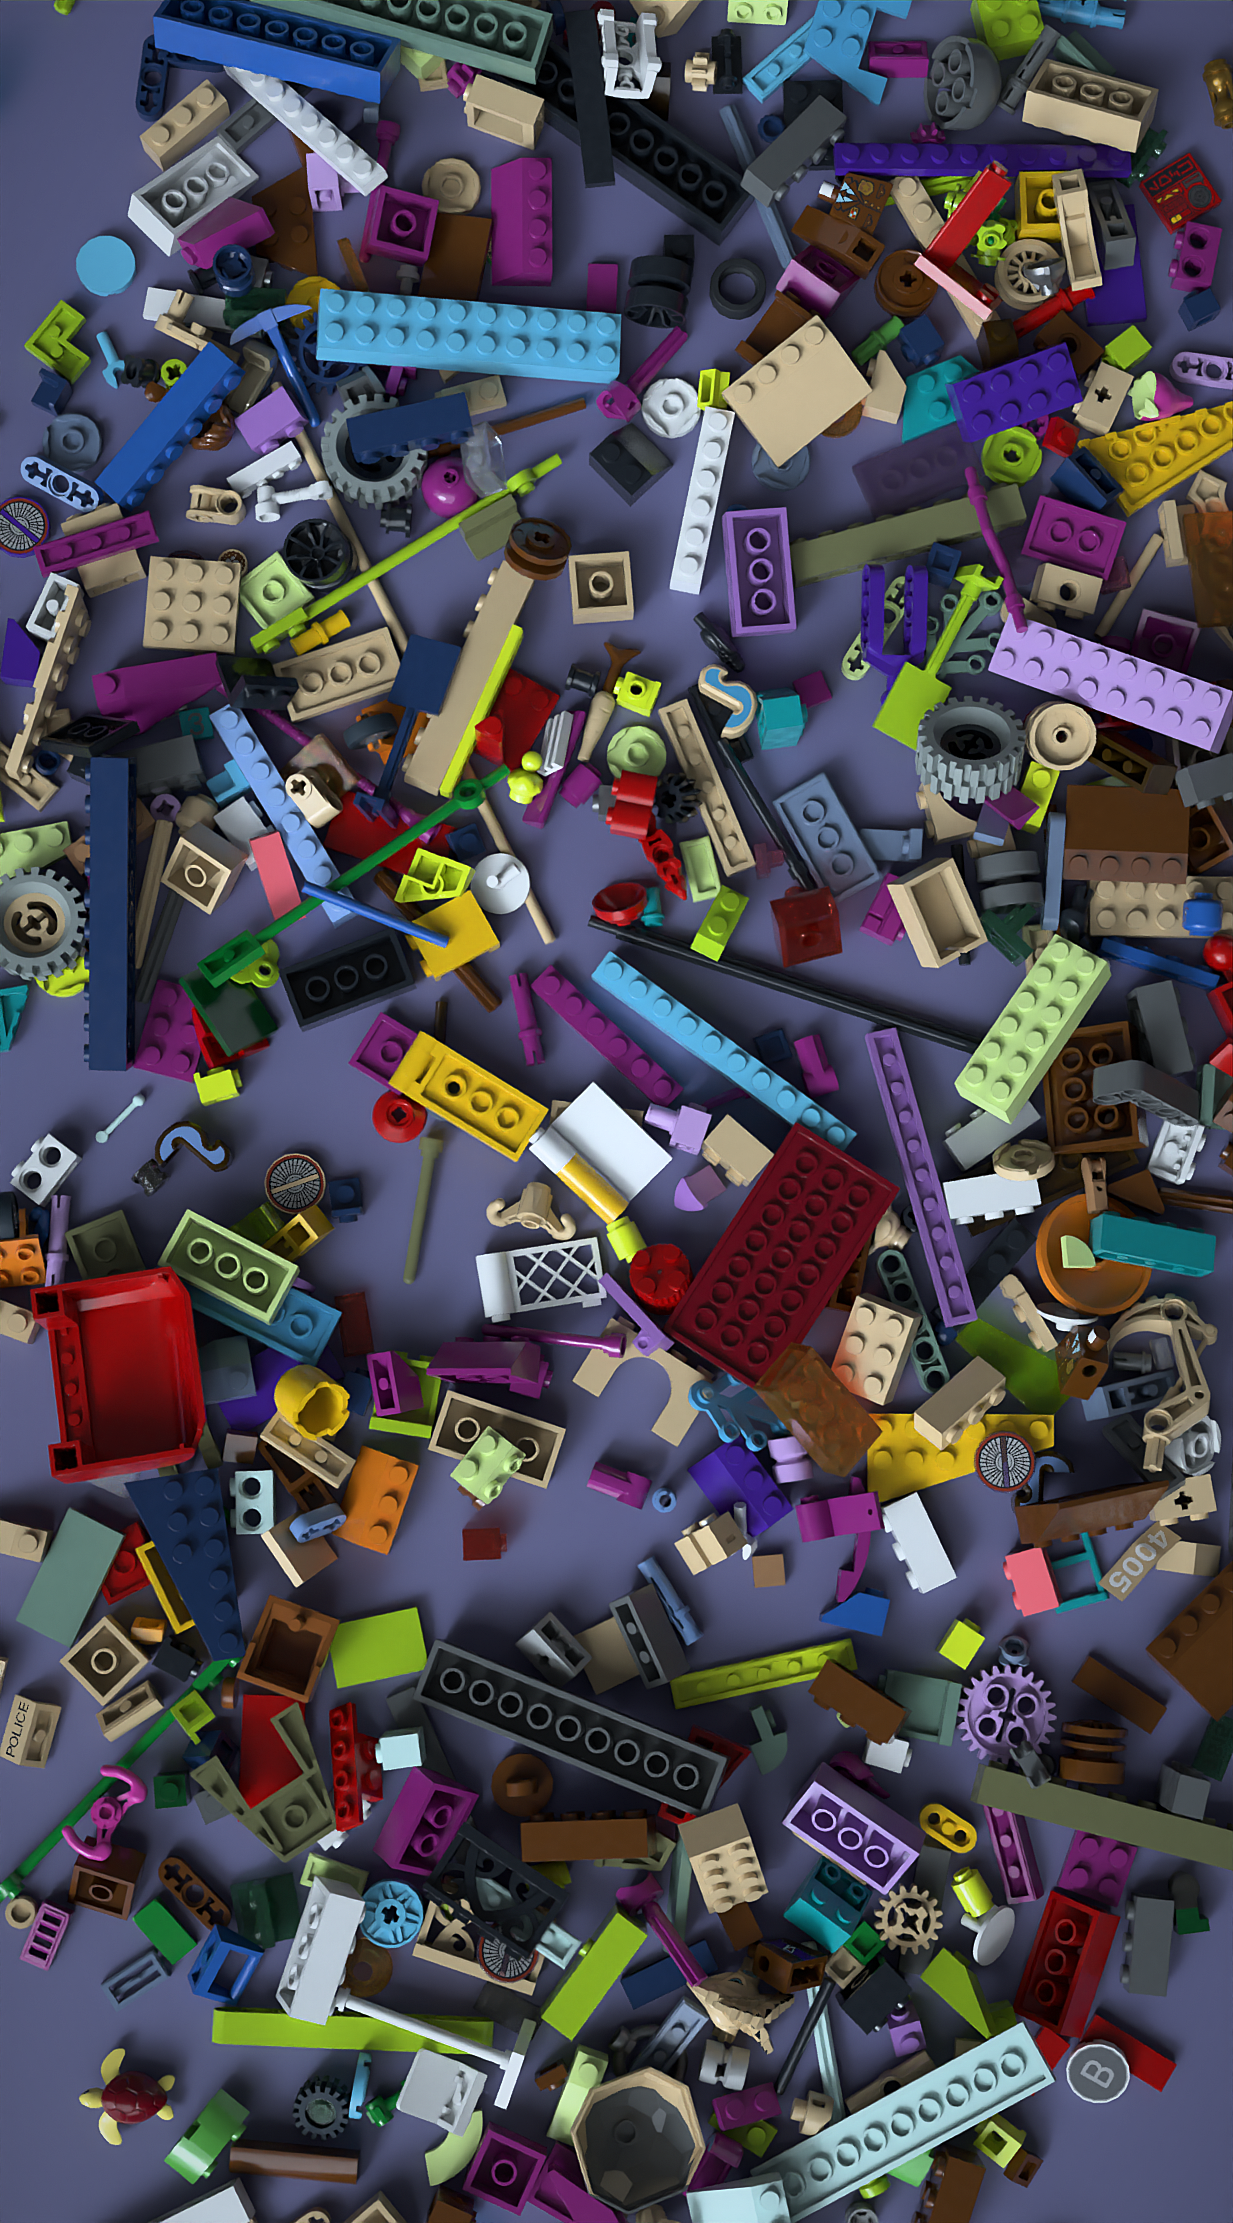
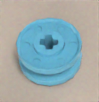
M398 1877L384 1878L374 1883L365 1892L362 1898L365 1901L366 1914L359 1926L364 1936L373 1944L384 1948H397L410 1942L416 1936L425 1917V1903L419 1890L414 1885ZM391 1905L398 1908L396 1914L400 1917L397 1919L394 1916L392 1920L387 1919V1911L384 1907L389 1909Z

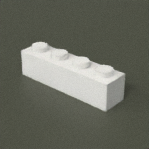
M290 441L226 479L232 491H235L244 499L250 496L252 491L257 488L267 486L269 481L281 478L286 471L298 468L300 463H302V459L294 444Z

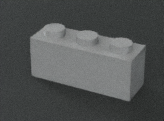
M1027 1100L1011 1125L983 1108H979L969 1115L973 1121L962 1127L958 1123L946 1131L945 1135L948 1138L942 1142V1145L963 1173L1041 1117L1029 1100Z

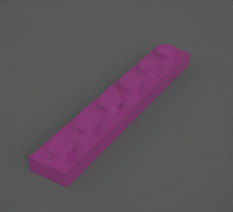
M551 964L530 985V989L653 1104L667 1108L684 1090L682 1086Z

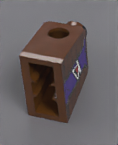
M778 1938L764 1942L758 1940L750 1944L747 1949L748 1956L754 1959L752 1966L753 1975L784 1994L821 1986L828 1958V1955L788 1938Z

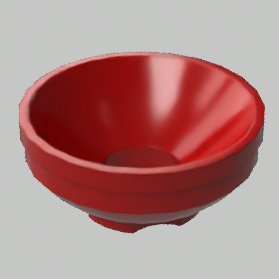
M633 882L608 886L599 891L592 900L595 914L600 919L611 924H617L618 926L629 925L632 921L639 918V915L647 906L646 889L642 885Z

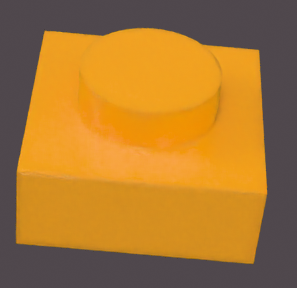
M136 1617L131 1627L130 1639L139 1640L140 1643L146 1645L162 1642L167 1630V1620Z

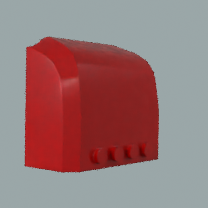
M167 1266L30 1289L33 1320L48 1330L61 1443L48 1445L51 1476L65 1484L171 1466L191 1459L197 1450L207 1417L191 1295L172 1267Z

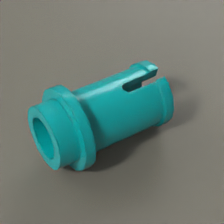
M645 888L648 902L643 910L644 916L641 917V921L645 923V927L649 928L662 926L665 915L662 914L660 888Z

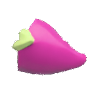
M1148 371L1141 378L1134 380V385L1127 394L1132 397L1134 416L1144 421H1155L1170 417L1191 407L1194 403L1191 396L1180 392L1166 377L1153 371Z

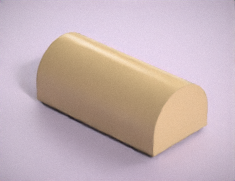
M147 1680L98 1712L96 1717L103 1735L110 1742H113L163 1709L165 1704L156 1688Z

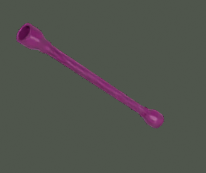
M223 684L215 688V690L228 698ZM253 709L279 729L281 728L291 738L293 737L303 747L305 746L306 749L316 756L321 757V760L327 762L328 765L330 764L340 774L342 773L343 776L353 783L358 784V787L364 789L365 792L367 791L371 796L373 795L375 787H378L375 783L372 784V781L366 779L365 776L363 777L362 774L340 758L338 759V756L329 752L328 749L326 750L320 743H317L316 740L305 734L301 729L292 725L291 722L289 723L279 713L277 714L276 711L270 709ZM394 797L390 799L389 805L409 827H412L428 816L403 806ZM440 823L436 824L418 838L428 845L437 836L442 825Z

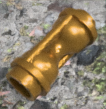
M1216 59L1203 67L1204 73L1202 77L1203 81L1206 82L1215 116V126L1222 127V129L1233 128L1232 67L1227 64L1226 59Z

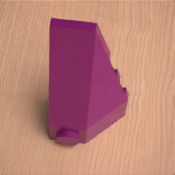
M215 652L119 668L92 675L97 706L102 716L136 721L140 732L133 736L144 734L152 729L151 726L165 717L169 718L182 706L190 701H196L222 684L215 664L218 654Z

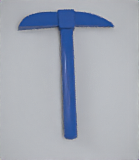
M287 304L264 310L241 324L233 332L230 346L262 329L264 332L267 331L300 404L310 421V425L317 427L322 423L321 418L278 328V322L312 309V307L304 304Z

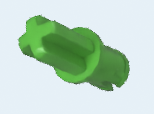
M894 315L877 331L872 330L869 333V337L851 352L853 360L861 366L875 356L879 350H887V345L899 335L900 329L905 327L903 322Z

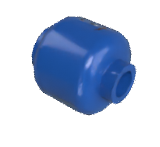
M1194 893V899H1187L1183 903L1182 927L1189 931L1190 936L1213 937L1214 932L1222 928L1223 903L1219 900H1214L1213 893Z

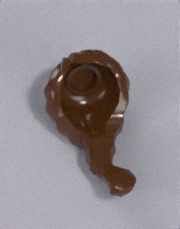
M151 381L146 385L144 394L149 401L156 403L160 402L170 389ZM222 401L219 410L211 414L203 424L200 433L189 441L193 449L219 451L229 444L236 429L234 416L229 409V405Z

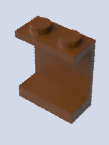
M777 290L774 294L776 298L746 341L741 340L735 351L740 357L754 366L815 315H818L822 322H824L825 318L812 308L807 312L800 307L801 300L791 292L786 291L783 294Z

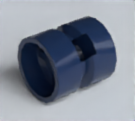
M228 244L221 247L213 257V270L222 292L230 297L247 295L253 289L256 281L253 263L247 250L237 244Z

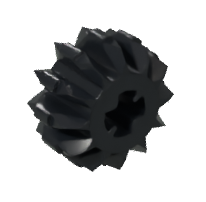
M682 772L663 775V779L658 780L655 802L653 804V808H658L656 817L665 818L666 823L675 824L676 822L679 824L689 821V817H695L698 814L695 807L702 804L697 799V795L702 790L699 788L694 789L696 780L687 778V774Z

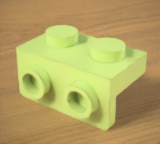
M728 0L727 20L728 22L785 25L788 0Z
M488 1426L450 1476L477 1498L489 1504L501 1493L503 1485L509 1477L520 1468L526 1454Z

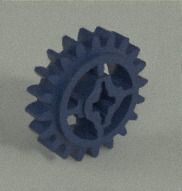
M315 312L313 313L314 323H310L307 319L303 318L302 321L306 328L304 330L294 328L299 339H289V343L296 347L295 350L289 352L292 358H296L294 363L297 369L300 368L301 378L307 377L305 382L306 388L309 389L313 384H316V394L320 395L323 388L326 387L328 395L332 396L334 388L337 387L335 382L359 372L360 367L363 368L370 365L340 361H327L326 363V360H318L317 375L313 373L307 365L305 352L316 357L317 342L309 341L317 333L318 314ZM344 364L349 366L341 375L328 378L329 373H331L334 367Z

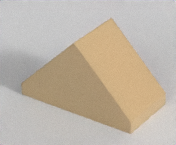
M1178 1541L1159 1559L1155 1569L1217 1577L1221 1546Z

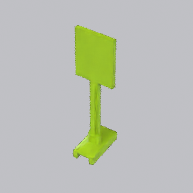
M980 564L957 568L953 578L964 584L961 591L962 596L924 670L904 662L872 727L915 751L920 720H924V714L928 709L934 712L935 704L939 702L944 704L952 687L936 679V674L973 602L977 601L981 592L999 589L1004 580L1001 576L984 578V575L981 573L984 566Z

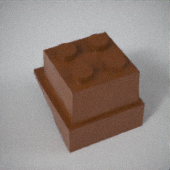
M270 1594L236 1677L309 1703L313 1700L341 1620Z

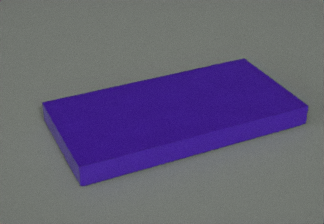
M1134 204L1124 205L1136 235L1134 265L1104 270L1096 248L1102 275V285L1092 287L1096 297L1092 300L1088 298L1084 301L1087 327L1137 323L1147 320Z
M327 1343L316 1368L321 1369L332 1379L338 1381L345 1377V1374ZM268 1348L250 1358L257 1396L218 1403L231 1428L249 1431L272 1418L278 1410L274 1400V1393L280 1377L287 1370L305 1364L272 1348Z

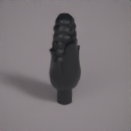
M703 612L696 615L693 620L702 630L700 637L704 644L735 672H742L745 668L743 658L737 652V648L730 640L724 628L716 622H710Z

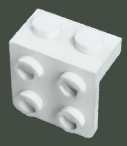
M421 2048L416 2054L396 2107L404 2113L435 2123L449 2132L463 2137L488 2075L467 2064Z

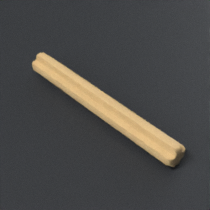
M163 819L156 821L136 911V969L142 967L173 828L171 821Z

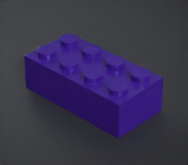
M1066 342L1054 343L945 384L962 440L969 443L1083 401Z

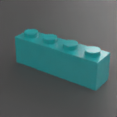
M1114 1211L1102 1212L1101 1215L1090 1220L1088 1247L1094 1257L1199 1278L1214 1272L1216 1236L1205 1234L1203 1229H1179L1176 1224L1169 1222L1149 1223V1219L1144 1217L1123 1218L1120 1213Z

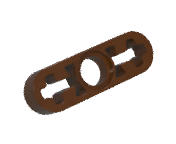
M176 1855L167 1857L158 1869V1876L161 1882L207 1929L212 1931L215 1924L227 1927L232 1919L230 1906L182 1857ZM177 1863L181 1867L178 1873L183 1879L186 1878L187 1874L192 1877L183 1885L181 1890L176 1887L181 1883L176 1876L167 1877V1864L174 1866ZM199 1885L202 1887L204 1897L201 1901L192 1902L187 1898L186 1891L189 1886ZM211 1897L214 1901L209 1906L214 1911L222 1909L224 1911L222 1918L225 1922H211L212 1913L207 1907L203 1913L198 1908L202 1907Z

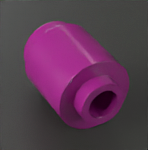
M579 763L561 784L563 788L559 791V794L577 809L580 804L584 805L599 788V785L602 784V781L599 779L602 774L590 763H587L586 766Z

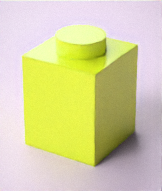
M965 1618L963 1623L955 1619L935 1650L961 1668L966 1669L985 1638L978 1634L981 1628L967 1618Z

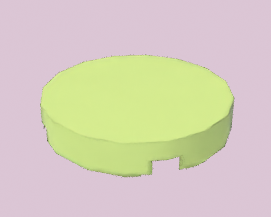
M644 726L627 727L620 730L613 736L608 745L607 763L610 772L614 777L618 778L621 777L622 770L659 777L666 765L667 753L664 741L655 731Z

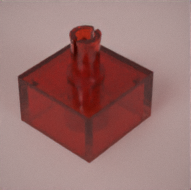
M792 886L785 891L784 898L769 901L774 941L784 968L843 953L839 913L829 886L804 892L800 886Z

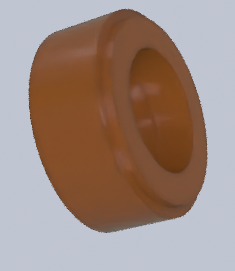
M226 1677L223 1680L221 1689V1705L223 1708L235 1709L237 1707L240 1687L239 1678Z

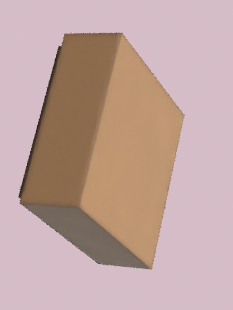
M783 1554L751 1556L754 1588L786 1585Z

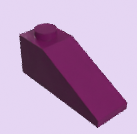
M554 2162L548 2165V2174L575 2223H629L624 2212L620 2210L616 2212L614 2207L590 2196L583 2182Z

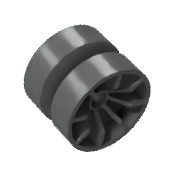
M1006 850L974 861L977 882L989 885L994 884V886L978 893L981 914L1016 913L1039 908L1045 904L1042 884L1024 881L1041 873L1038 852Z

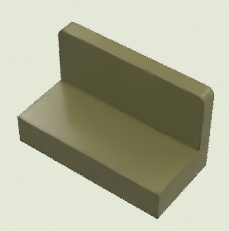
M509 494L459 523V532L477 561H481L506 546L513 524L522 519L517 512V503L512 495Z

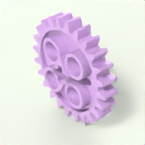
M991 1665V1674L989 1675L983 1669H980L981 1679L979 1681L970 1676L969 1679L973 1687L970 1689L962 1686L961 1689L967 1696L966 1698H960L959 1703L963 1705V1709L957 1712V1716L963 1717V1721L955 1724L957 1728L966 1730L960 1736L962 1741L972 1740L967 1749L973 1751L980 1748L977 1757L981 1760L989 1754V1760L997 1761V1758H1000L1001 1763L1008 1764L1009 1758H1011L1016 1766L1020 1764L1013 1759L1009 1750L1021 1745L1020 1742L1024 1740L1030 1741L1035 1751L1041 1754L1042 1751L1038 1744L1040 1742L1050 1743L1044 1736L1045 1732H1055V1729L1048 1725V1721L1057 1719V1716L1048 1713V1710L1056 1706V1704L1045 1700L1051 1694V1691L1039 1690L1044 1681L1038 1679L1031 1682L1034 1673L1028 1671L1022 1676V1667L1018 1665L1013 1673H1011L1009 1665L1003 1666L1002 1672H999L996 1665ZM994 1687H1000L1002 1690L1001 1700L995 1704L990 1703L987 1698L989 1690ZM1014 1688L1015 1694L1008 1707V1711L1012 1713V1718L1005 1719L1001 1741L996 1742V1736L1003 1723V1719L998 1715L1000 1711H1006L1010 1689ZM1022 1697H1030L1032 1701L1031 1709L1028 1712L1020 1713L1017 1707L1018 1701ZM990 1717L994 1723L993 1729L989 1733L983 1734L979 1731V1723L983 1718ZM1014 1727H1021L1023 1730L1022 1739L1017 1743H1011L1008 1737L1010 1730Z

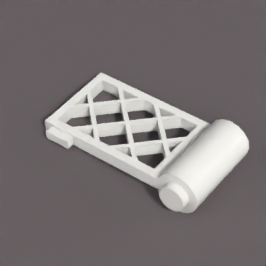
M597 1237L476 1256L485 1318L492 1317V1323L511 1320L510 1314L554 1306L582 1302L583 1308L602 1305L601 1299L607 1298L605 1288L598 1282L603 1277ZM591 1245L593 1258L586 1267L571 1257L578 1247ZM573 1248L569 1254L561 1249ZM549 1251H557L565 1257V1260L556 1272L541 1262ZM542 1253L539 1259L531 1254ZM526 1255L535 1262V1265L526 1277L515 1270L513 1257ZM568 1261H571L583 1270L574 1285L559 1275ZM593 1263H594L595 1273H593L591 1270H589ZM538 1265L553 1275L544 1289H541L529 1280ZM586 1273L597 1280L599 1293L587 1295L577 1288V1285ZM516 1276L523 1280L519 1287ZM556 1278L571 1288L563 1299H555L546 1292ZM525 1283L540 1292L534 1303L521 1305L519 1292ZM573 1291H575V1292H577L578 1294L581 1295V1296L570 1297V1295L572 1294ZM543 1296L551 1300L539 1302Z

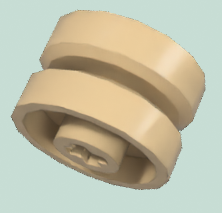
M1061 700L1047 701L1035 707L1027 716L1022 729L1026 733L1025 748L1027 753L1037 763L1057 771L1071 770L1082 765L1092 754L1096 744V728L1091 717L1082 708ZM1059 731L1063 735L1061 740L1056 739V734Z

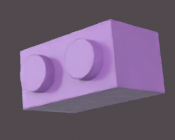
M283 386L234 419L250 448L261 456L263 454L268 455L278 449L279 443L286 438H292L300 434L304 430L303 426L310 422L292 392Z

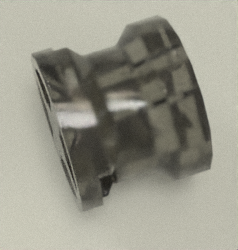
M151 1159L132 1176L131 1180L135 1184H140L144 1188V1194L150 1197L161 1189L171 1176L167 1172H162L158 1168V1163Z

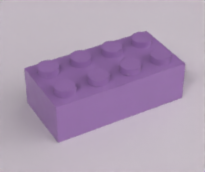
M786 507L725 512L721 518L732 638L792 633L797 627Z
M823 1761L790 1801L781 1822L884 1895L889 1892L919 1856L926 1836L925 1832Z

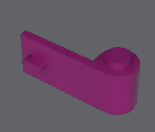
M877 1491L819 1500L818 1495L800 1498L801 1504L795 1505L802 1542L885 1529Z

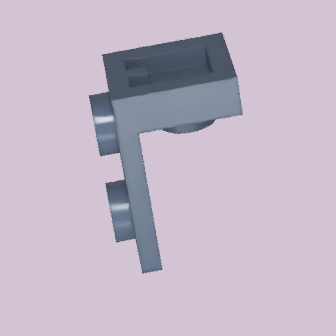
M862 828L859 830V835L873 860L919 862L921 860L923 829L911 828L908 831Z

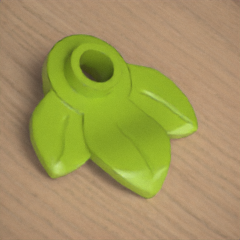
M270 939L261 946L266 954L239 971L231 979L239 984L252 982L260 988L273 986L279 978V968L276 963L280 952L276 943ZM261 968L267 969L270 974L262 975L259 970Z

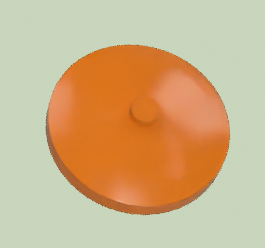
M1081 1194L1059 1203L1044 1218L1036 1240L1037 1265L1046 1287L1064 1306L1087 1316H1107L1128 1308L1140 1298L1149 1283L1152 1268L1094 1257L1096 1266L1092 1268H1063L1061 1237L1065 1235L1073 1236L1088 1246L1090 1220L1101 1215L1087 1213L1086 1194ZM1108 1197L1109 1211L1118 1212L1123 1218L1137 1217L1127 1206L1114 1198Z

